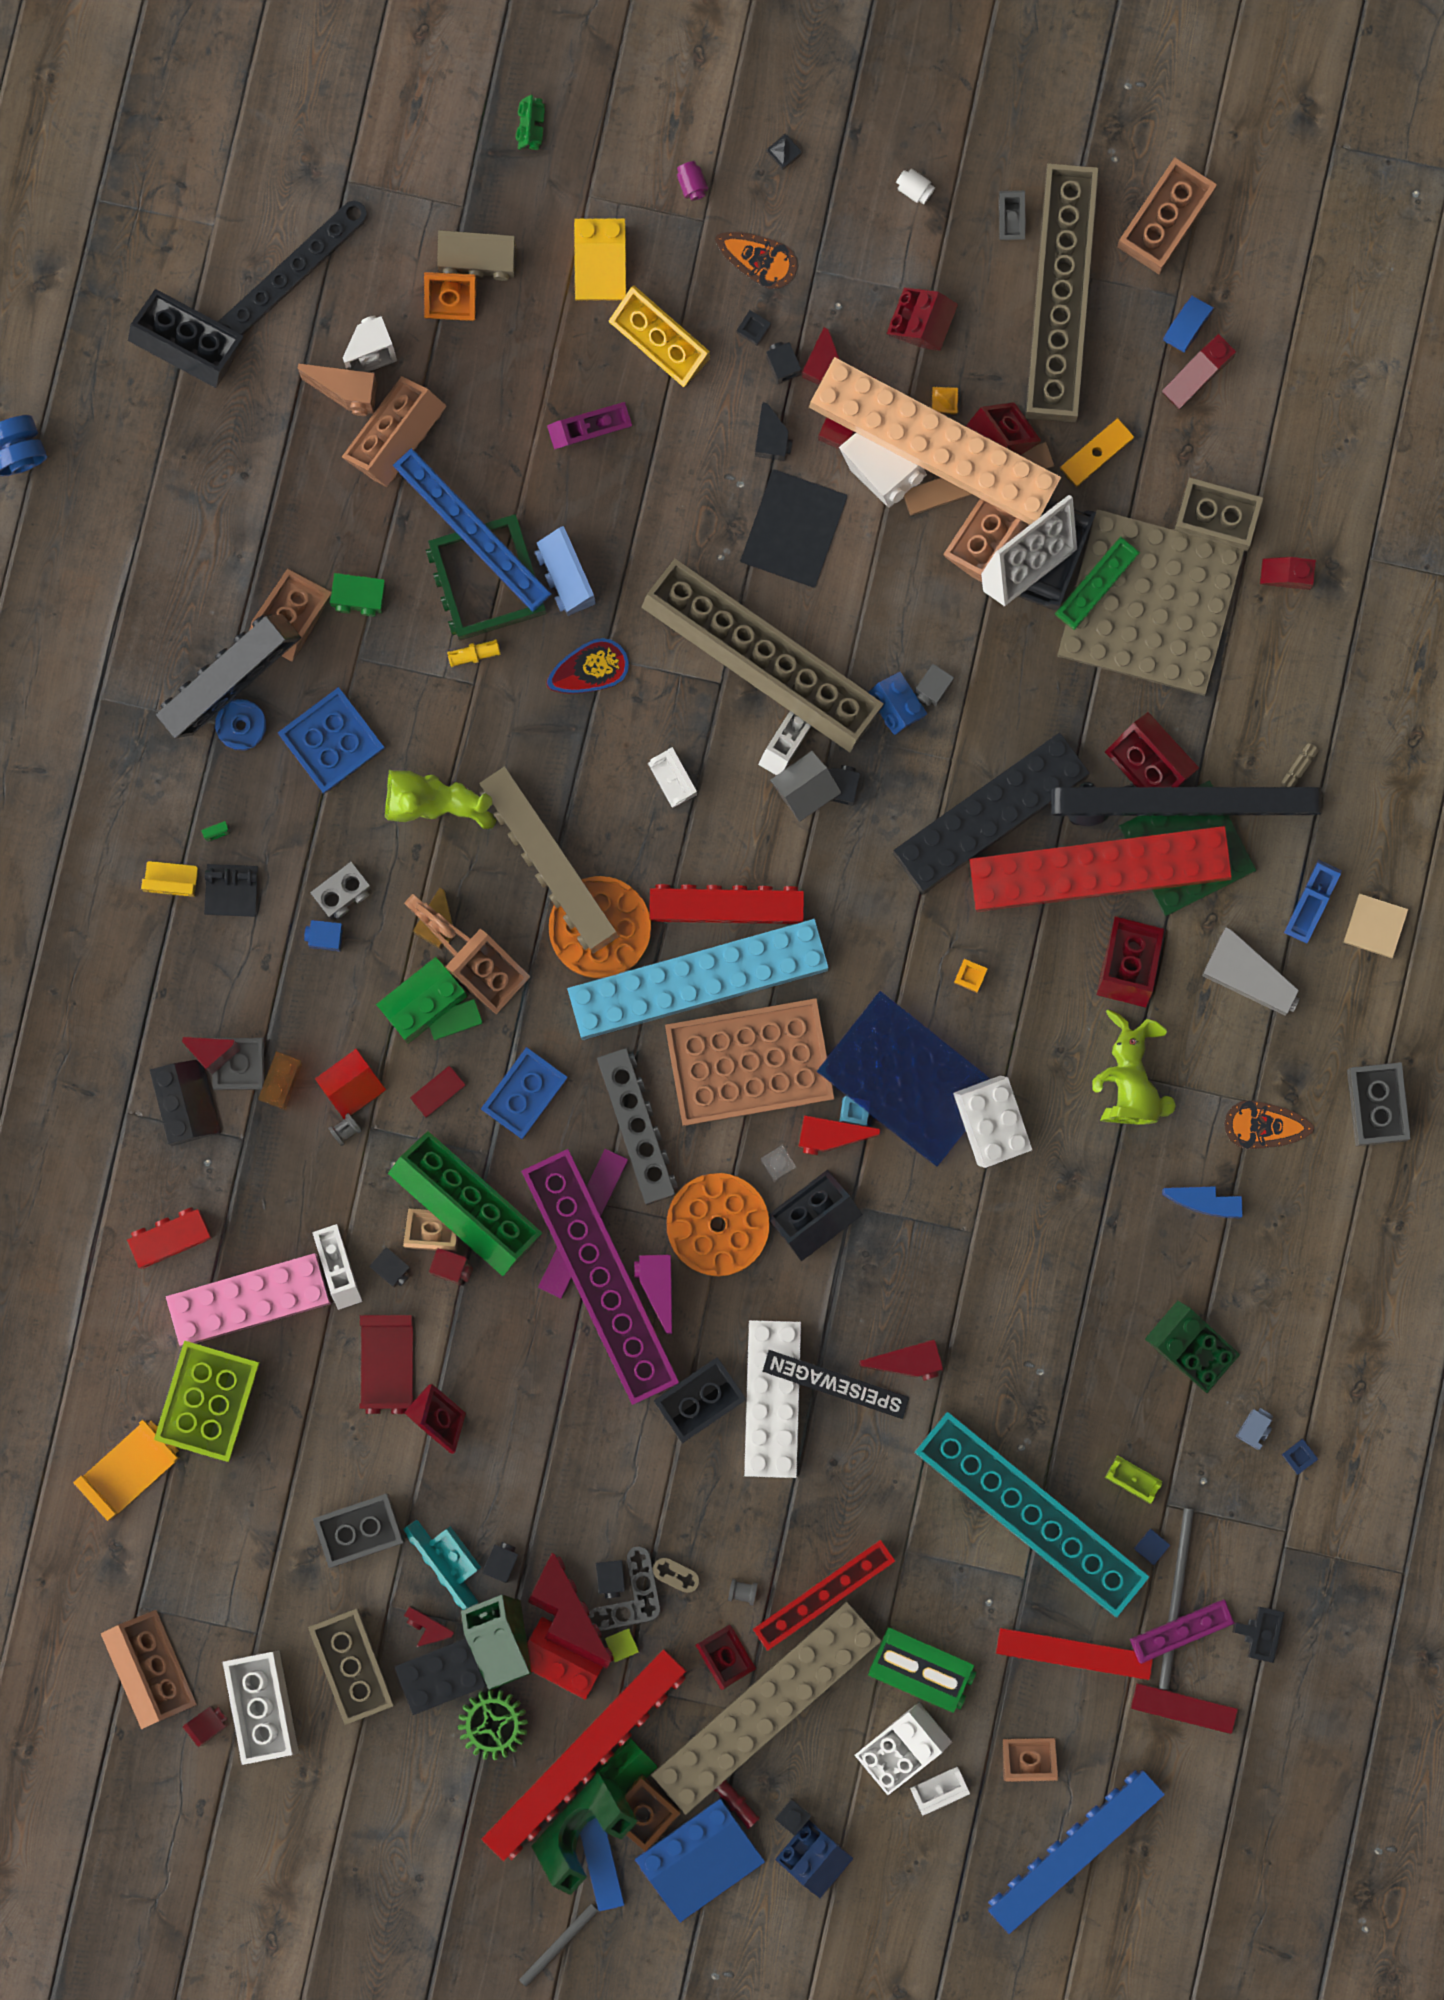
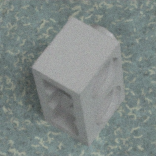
M350 862L310 893L330 919L334 917L339 919L349 911L347 907L356 901L358 904L370 895L368 891L371 887L353 863ZM350 879L359 880V888L355 891L347 890V881ZM330 894L339 896V902L334 907H329L325 903L327 896Z

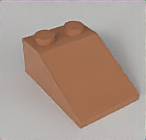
M298 364V371L303 381L347 410L352 411V414L357 416H367V413L374 414L378 385L374 373Z
M287 569L252 620V623L261 615L283 614L302 637L282 655V657L293 661L331 597V592Z

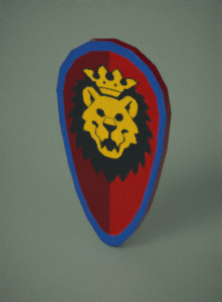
M605 638L594 639L580 646L560 661L551 671L546 681V686L551 691L565 694L587 693L613 687L620 683L628 672L629 662L626 652L613 640Z

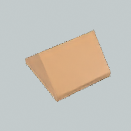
M408 1209L404 1248L436 1251L438 1247L449 1252H457L458 1236L429 1210Z

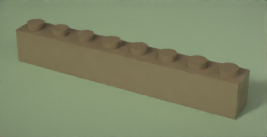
M505 766L480 782L479 784L483 791L479 794L486 793L492 797V804L497 810L493 813L501 826L506 823L511 831L507 834L515 847L520 844L524 850L521 856L528 867L534 865L539 872L535 877L543 888L545 886L549 887L552 892L549 898L556 908L560 906L566 913L563 919L569 928L573 929L576 927L580 933L576 938L584 950L590 948L594 954L619 937L617 932Z

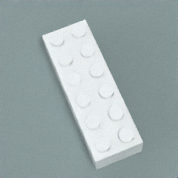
M749 1321L744 1477L796 1478L799 1384L764 1373L762 1370L769 1350L800 1360L801 1322Z

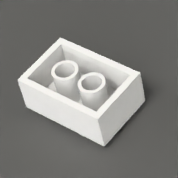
M1000 1075L953 1093L977 1165L986 1168L1032 1150L1008 1077Z

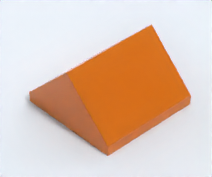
M425 272L424 318L475 321L477 293L475 274Z

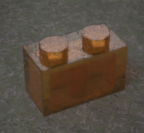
M276 1051L258 1100L285 1111L303 1064L301 1060Z

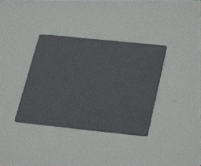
M773 469L740 562L815 588L848 495Z

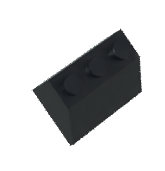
M197 1059L150 1069L169 1145L175 1146L221 1133L205 1068Z
M826 1170L768 1215L771 1224L802 1262L863 1214L850 1195L832 1174Z
M716 1357L653 1401L683 1444L747 1399L719 1358Z

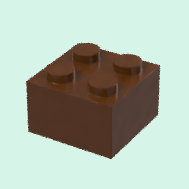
M641 1774L623 1795L638 1820L626 1835L646 1852L680 1814V1808L648 1778Z

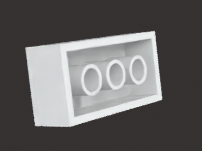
M280 1651L224 1661V1672L242 1765L299 1753Z

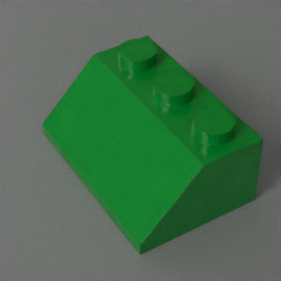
M435 957L376 1005L405 1042L409 1044L427 1030L431 1024L468 996L449 971Z

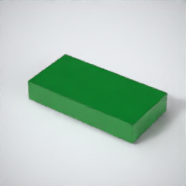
M473 999L454 1006L429 1027L434 1041L479 1026L483 1022L476 1002Z

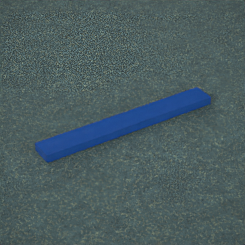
M412 448L393 464V467L532 612L551 596V593Z

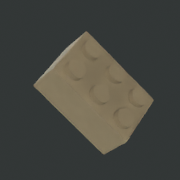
M1189 477L1174 531L1243 549L1247 552L1252 541L1263 498Z

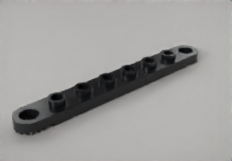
M349 201L342 206L218 322L244 335L364 224L367 218L364 205L358 201ZM349 209H359L361 211L360 218L350 220L347 217Z

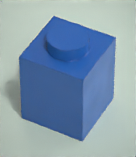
M311 920L310 926L305 928L304 941L308 942L309 948L340 952L343 925L341 923Z

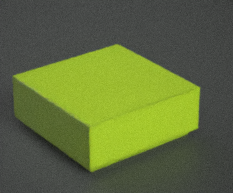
M629 1628L605 1638L615 1662L639 1652Z

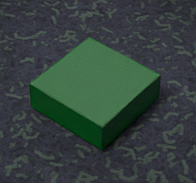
M225 821L201 830L204 839L208 842L231 833Z

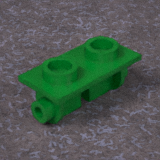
M533 95L524 98L518 107V115L520 116V126L516 132V140L519 141L518 149L529 145V149L539 150V146L542 145L543 127L534 125L535 122H544L545 104H543V99L541 98L533 99Z

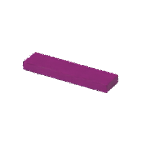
M1222 1599L1130 1638L1139 1663H1144L1235 1623L1225 1599Z

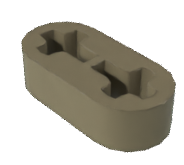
M661 1558L653 1566V1574L658 1580L682 1592H693L699 1585L697 1573L671 1559ZM665 1562L669 1563V1569L676 1572L674 1577L669 1574L661 1577L659 1575L660 1570L657 1569L658 1565H664ZM678 1574L687 1577L688 1574L693 1575L692 1580L695 1582V1585H689L687 1589L682 1587L683 1582L677 1579Z

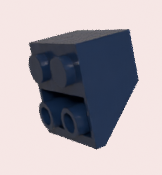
M808 1820L775 1860L818 1898H821L854 1858Z

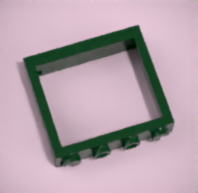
M516 514L485 523L491 531L509 527L519 561L535 576ZM455 532L428 541L430 548L426 549L427 557L430 564L435 562L437 572L433 573L437 588H443L445 596L440 597L445 612L450 610L452 620L448 621L452 636L457 635L459 641L546 615L543 603L534 612L529 608H525L463 627L438 549L463 541V539Z

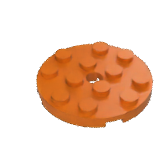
M604 876L582 879V882L619 937L594 954L590 948L584 950L576 938L580 935L576 927L570 929L563 919V916L566 915L561 906L556 908L553 905L549 918V937L552 947L561 962L581 976L602 979L626 972L642 958L649 944L651 921L649 920L646 904L631 886L618 879Z
M725 1173L702 1175L684 1185L672 1200L667 1215L668 1239L677 1257L692 1270L709 1276L732 1275L750 1266L763 1251L769 1234L767 1207L757 1190L737 1176ZM716 1217L722 1218L726 1223L725 1229L721 1232L713 1231L710 1226L711 1221Z

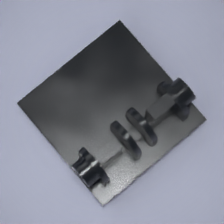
M207 864V869L205 870L204 915L255 917L258 866Z

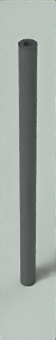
M1184 1508L1168 1622L1179 1618L1194 1509ZM1174 1650L1163 1654L1159 1682L1160 1689L1169 1690Z

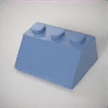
M564 526L538 541V550L534 552L540 566L545 564L548 573L544 575L550 589L555 587L559 595L555 597L560 612L565 610L567 616L595 605L594 594Z

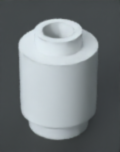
M912 168L909 172L904 170L896 181L899 184L897 190L916 203L921 202L925 204L935 189L931 185V181Z

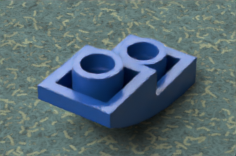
M1191 296L1168 329L1163 341L1185 353L1198 336L1200 328L1211 316L1213 307Z

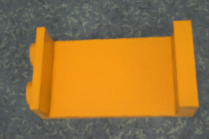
M146 1420L140 1421V1425L84 1476H80L73 1482L107 1521H111L180 1459L176 1455L179 1451L176 1446L154 1440L158 1426L152 1420L149 1423Z

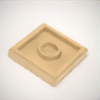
M1359 893L1343 943L1392 959L1408 909Z

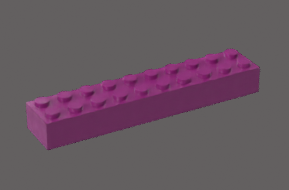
M569 1149L522 1170L521 1172L631 1404L634 1405L678 1384L679 1381Z

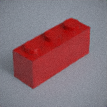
M193 1207L179 1212L180 1217L170 1221L169 1217L157 1221L155 1223L156 1227L146 1231V1228H141L132 1232V1238L127 1239V1242L138 1268L144 1269L211 1240L212 1236L201 1210H194Z

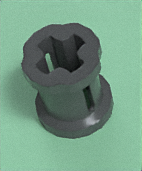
M349 1113L336 1126L328 1128L341 1146L353 1134L362 1132Z
M732 1578L728 1601L732 1602L733 1599L749 1602V1605L753 1606L758 1583L751 1585L737 1582L736 1579Z

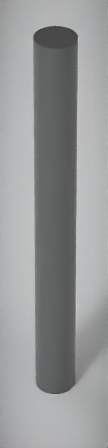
M590 1904L528 1969L519 1981L527 1987L598 1912V1909Z

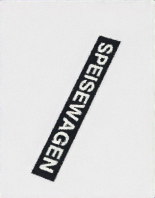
M772 1350L768 1351L762 1370L764 1373L900 1419L904 1417L909 1400L907 1396Z

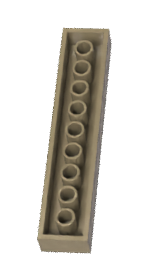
M1060 164L1047 165L1025 415L1027 419L1076 423L1078 417L1098 168Z
M676 559L672 561L645 597L641 608L848 752L852 751L876 719L884 704Z
M845 1602L651 1774L652 1777L679 1808L687 1814L879 1644L881 1640L853 1608Z

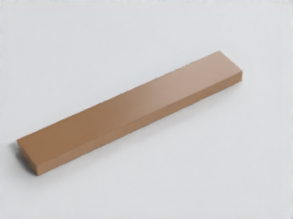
M1046 442L1036 445L1020 455L1047 470L1054 468ZM939 478L912 487L904 494V500L909 514L912 516L973 494L943 478Z

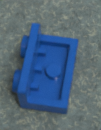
M901 672L879 682L868 692L884 703L879 713L894 735L927 715V712Z

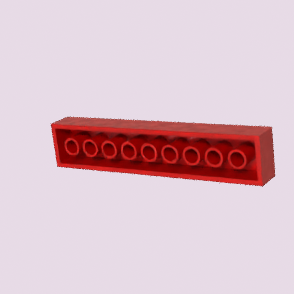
M1225 826L969 859L976 912L1231 880Z
M663 1649L481 1840L503 1861L507 1857L513 1860L523 1849L520 1844L526 1838L531 1841L539 1833L541 1828L538 1825L544 1819L549 1822L559 1812L560 1809L556 1806L562 1800L567 1803L577 1793L578 1790L575 1789V1786L580 1781L585 1785L596 1773L593 1768L598 1762L603 1766L614 1754L611 1749L617 1743L622 1746L631 1737L632 1734L629 1730L635 1724L640 1727L650 1717L647 1711L653 1705L658 1708L668 1698L665 1694L672 1686L676 1690L686 1679L683 1675L686 1669Z

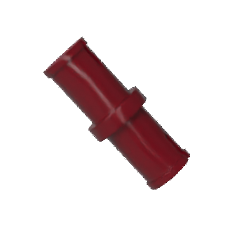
M727 1779L714 1789L729 1806L728 1810L731 1813L734 1812L747 1829L760 1819L745 1802L746 1798L740 1796L728 1783Z

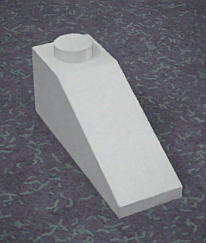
M790 711L767 746L758 765L775 775L784 771L811 728V725Z
M337 1224L312 1232L337 1309L340 1310L362 1302Z

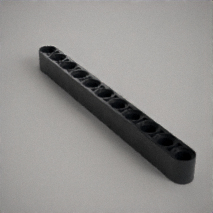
M1061 787L1051 789V811L1053 816L1322 814V788Z

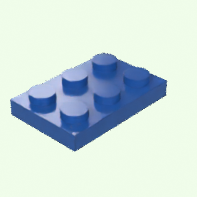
M526 1047L482 1106L481 1110L523 1140L568 1077Z

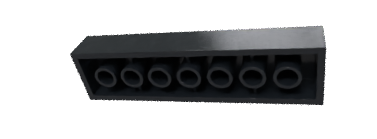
M1059 732L895 848L893 855L923 895L970 862L969 859L977 857L1051 804L1052 788L1075 787L1087 779L1090 773Z

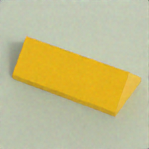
M634 285L630 288L609 320L615 328L683 387L710 360L709 350Z

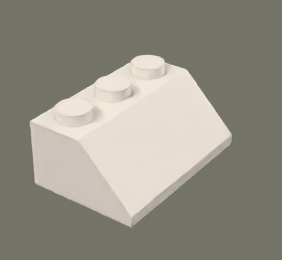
M370 316L361 321L362 324L357 325L343 356L346 369L370 372L396 362L395 351L382 317Z

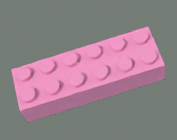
M315 1253L166 1296L180 1347L183 1346L184 1340L196 1344L331 1304L319 1259Z

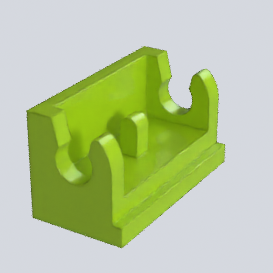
M1118 1455L1104 1477L1149 1504L1152 1503L1155 1494L1162 1485L1161 1480Z

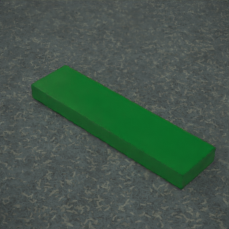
M1120 536L1057 610L1055 615L1075 631L1140 552Z

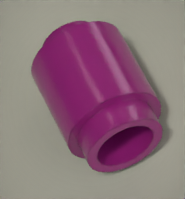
M690 161L677 167V178L684 197L691 198V201L705 197L708 186L701 167L697 166L696 161Z

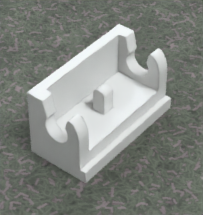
M673 747L650 760L651 762L648 765L672 808L697 795V791Z
M958 1767L910 1788L922 1815L970 1794Z

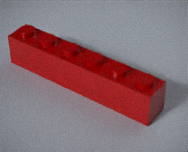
M656 884L655 888H650L649 920L651 922L798 924L803 922L804 891H799V887L785 886L783 891L773 890L772 886H758V890H747V886L736 885L732 886V890H722L721 885H707V889H696V885H681V889H671L669 884Z
M877 1541L754 1627L753 1631L768 1651L894 1563V1558L882 1541Z

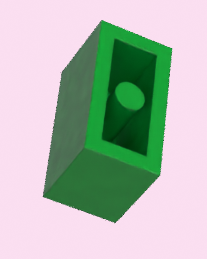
M334 573L330 604L333 608H336V612L350 613L351 610L361 611V615L375 617L376 613L382 614L386 590L385 579Z

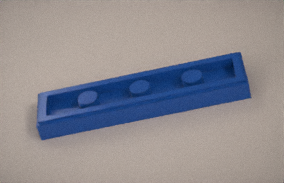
M594 1818L585 1825L580 1835L598 1911L600 1912L624 1906L607 1832L603 1831L597 1818Z

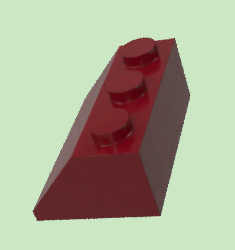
M1149 712L1136 720L1105 751L1109 758L1136 787H1180L1199 769L1194 761Z

